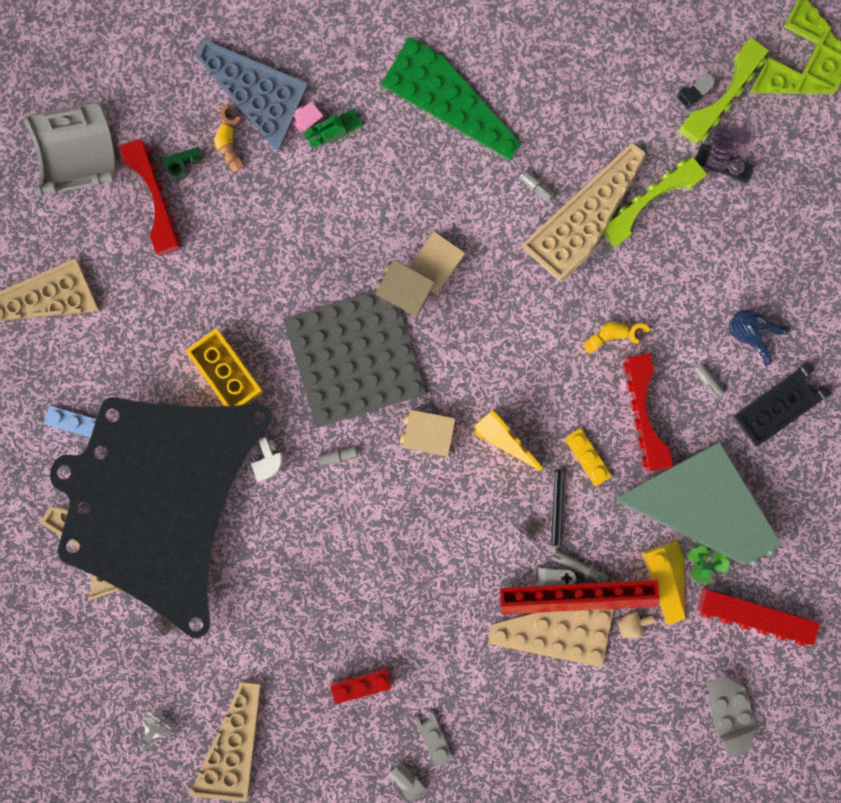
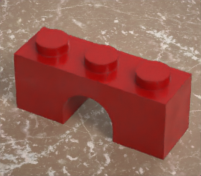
M388 666L370 670L368 673L358 677L348 676L331 681L330 688L336 705L392 689V681Z

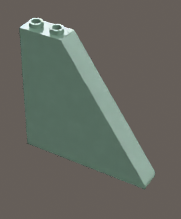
M720 442L616 498L619 504L742 565L749 563L752 566L761 561L759 557L765 554L771 556L778 552L777 547L782 545Z

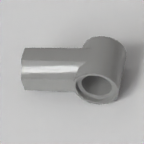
M401 761L397 762L388 772V775L402 788L403 794L411 802H414L427 789L424 782L421 783L417 779L418 776H414Z

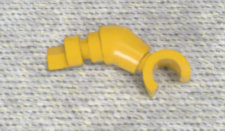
M611 321L602 325V329L598 331L599 334L592 335L582 345L591 354L601 347L604 341L608 342L609 340L626 339L628 337L632 343L638 344L639 340L634 336L635 330L641 328L643 332H649L650 329L643 323H634L628 327L627 324Z

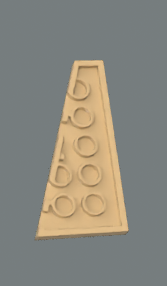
M76 258L0 291V321L100 311L80 263Z
M248 681L240 683L189 796L247 802L261 683Z

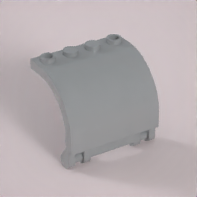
M101 102L25 116L24 121L34 142L39 161V185H34V192L37 197L44 196L45 193L56 194L57 192L92 185L97 186L101 185V182H114L117 177V160L111 130Z

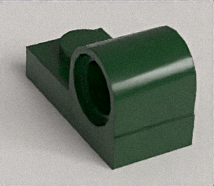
M196 147L162 159L168 174L174 180L182 181L188 175L186 164H198L201 162V159H204V155L200 147ZM175 168H182L180 173L174 174Z

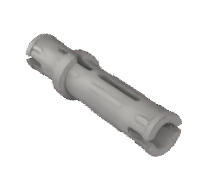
M555 549L551 560L583 575V578L586 580L590 579L596 583H605L604 581L608 579L607 574L594 569L590 564L586 565L558 549Z

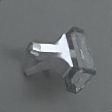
M146 706L141 713L142 723L145 727V737L139 742L138 746L145 750L157 738L166 739L167 737H173L179 727Z

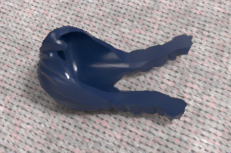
M747 309L735 313L728 325L731 335L736 340L751 345L759 352L760 356L763 357V364L765 366H769L773 360L767 346L762 341V332L767 331L775 335H789L790 332L788 326L780 327L769 322L763 315Z

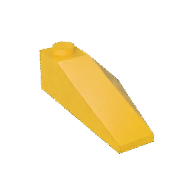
M493 410L474 426L476 429L474 433L480 440L484 438L487 442L538 471L543 469L532 454L522 447L520 440L509 432L508 426Z
M677 539L641 552L651 580H658L659 604L667 625L685 619L684 556Z

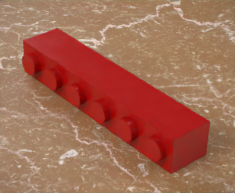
M706 588L702 589L697 610L702 613L701 616L713 619V616L720 618V622L729 625L735 622L739 624L738 627L750 630L752 627L758 629L757 633L766 636L772 633L776 635L777 639L788 641L789 638L795 640V644L806 647L807 644L814 646L820 623L814 620Z

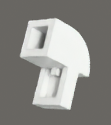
M266 437L258 440L265 459L251 464L257 482L276 475L283 464L282 453L274 455L273 451H276L274 442L272 440L269 441Z

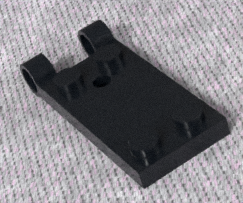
M810 361L804 363L802 367L796 369V371L733 415L755 447L764 443L832 394L827 385L820 387L819 391L812 392L803 378L815 370ZM790 394L794 396L792 402L788 400V395Z

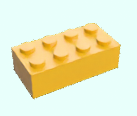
M214 329L185 350L224 406L248 405L265 392L221 330Z

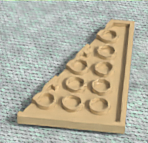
M614 609L530 613L492 624L488 644L602 667Z

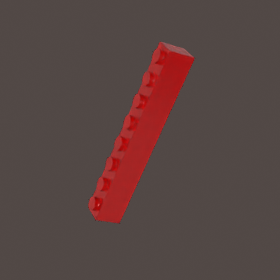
M658 580L500 588L502 615L658 607L660 602Z

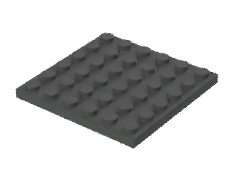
M377 290L283 319L316 428L426 395L400 308L376 295Z

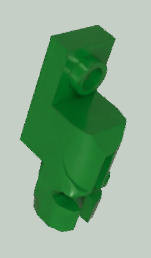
M353 108L340 116L336 114L316 124L314 127L304 131L303 134L313 150L328 142L330 144L362 127L363 124Z

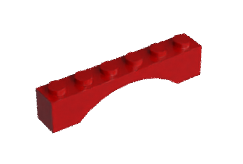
M140 138L120 145L119 148L125 164L143 178L152 194L154 222L149 236L155 253L162 256L180 250L182 239L179 232H175L174 226L176 221L172 214L169 215L167 208H170L167 197H163L161 190H164L161 179L156 177L155 173L158 172L155 162H151L149 155L152 154L149 144H145Z
M651 354L625 358L622 366L624 374H628L629 381L626 382L628 393L631 392L632 395L630 407L632 412L635 411L636 415L634 427L635 430H639L640 438H637L639 449L643 450L644 456L641 457L642 466L647 471L671 468L673 464L670 449L655 434L646 413V391L654 373Z

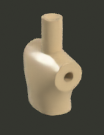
M637 611L629 612L624 617L616 619L622 639L644 636L643 626L654 623L652 616L640 619Z

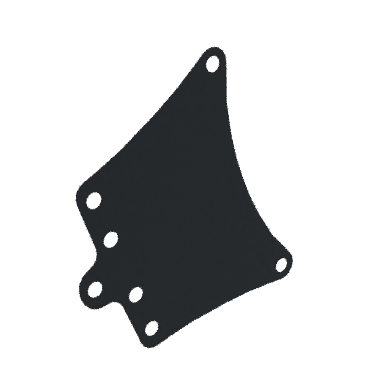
M117 397L107 398L100 407L86 450L79 455H62L58 457L50 470L51 483L56 489L65 493L70 501L58 546V556L61 561L96 576L131 595L158 612L186 635L192 638L203 637L210 628L207 589L210 557L219 517L234 478L248 452L271 423L272 416L269 409L262 404L201 407L152 404ZM109 409H116L118 411L119 418L117 421L110 422L106 419V412ZM255 411H260L264 414V421L259 425L254 424L251 420V415ZM97 446H104L107 449V456L105 458H96L94 450ZM67 466L70 468L71 474L67 479H62L58 476L59 467ZM86 502L89 504L90 512L88 515L82 516L77 512V507L80 503ZM76 540L79 543L80 547L76 553L68 552L66 548L68 541ZM191 619H201L203 627L199 631H193L189 626Z

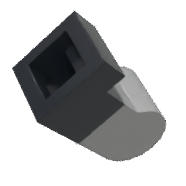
M710 74L700 75L689 90L684 86L676 97L689 110L713 87V77Z

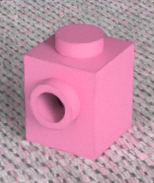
M312 102L308 103L305 107H299L295 115H293L296 121L294 125L300 132L306 131L316 124L325 121L323 115Z

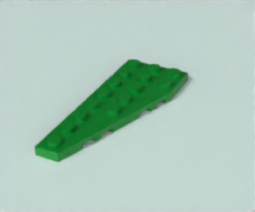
M408 37L383 79L381 87L511 161L520 146L519 141L441 54L412 37Z

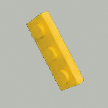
M581 428L564 438L595 487L612 477Z

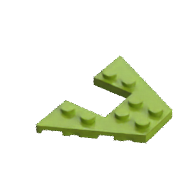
M797 0L783 27L817 44L802 73L768 57L749 93L834 94L841 83V41L834 37L830 31V26L824 18L819 16L816 7L813 8L808 0Z

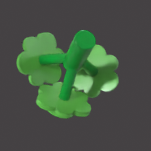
M706 546L693 547L691 552L687 554V557L693 563L700 561L701 565L695 564L694 570L690 572V576L696 579L697 584L702 582L709 584L713 575V571L710 569L715 567L716 571L723 573L729 571L728 566H730L731 562L727 559L728 557L714 552L711 558L712 564L708 565L705 563V560L710 552Z

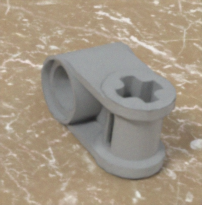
M538 568V586L574 584L576 581L575 574L568 568ZM565 573H568V575L571 576V579H568V582H565L564 579H561V577L565 576Z

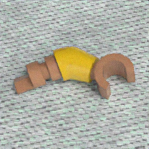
M225 104L220 111L223 124L220 125L214 142L217 150L222 155H225L224 159L227 165L235 173L244 168L237 152H234V142L232 140L233 128L240 124L241 117L237 116L234 120L226 118V114L231 112L230 104Z

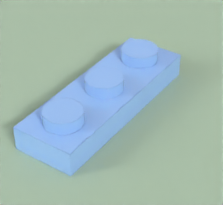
M49 406L44 424L91 437L96 419Z

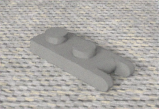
M430 710L429 715L431 719L421 723L419 716L414 718L436 767L452 760L453 756L434 712Z

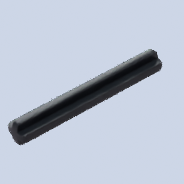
M564 470L554 471L551 545L553 546L562 545Z

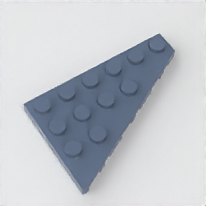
M204 39L196 55L197 59L273 149L279 152L294 120L293 115H295L306 93L308 83Z

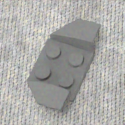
M725 676L706 681L709 690L706 697L717 735L724 743L728 759L746 753L755 734L756 723L745 687Z

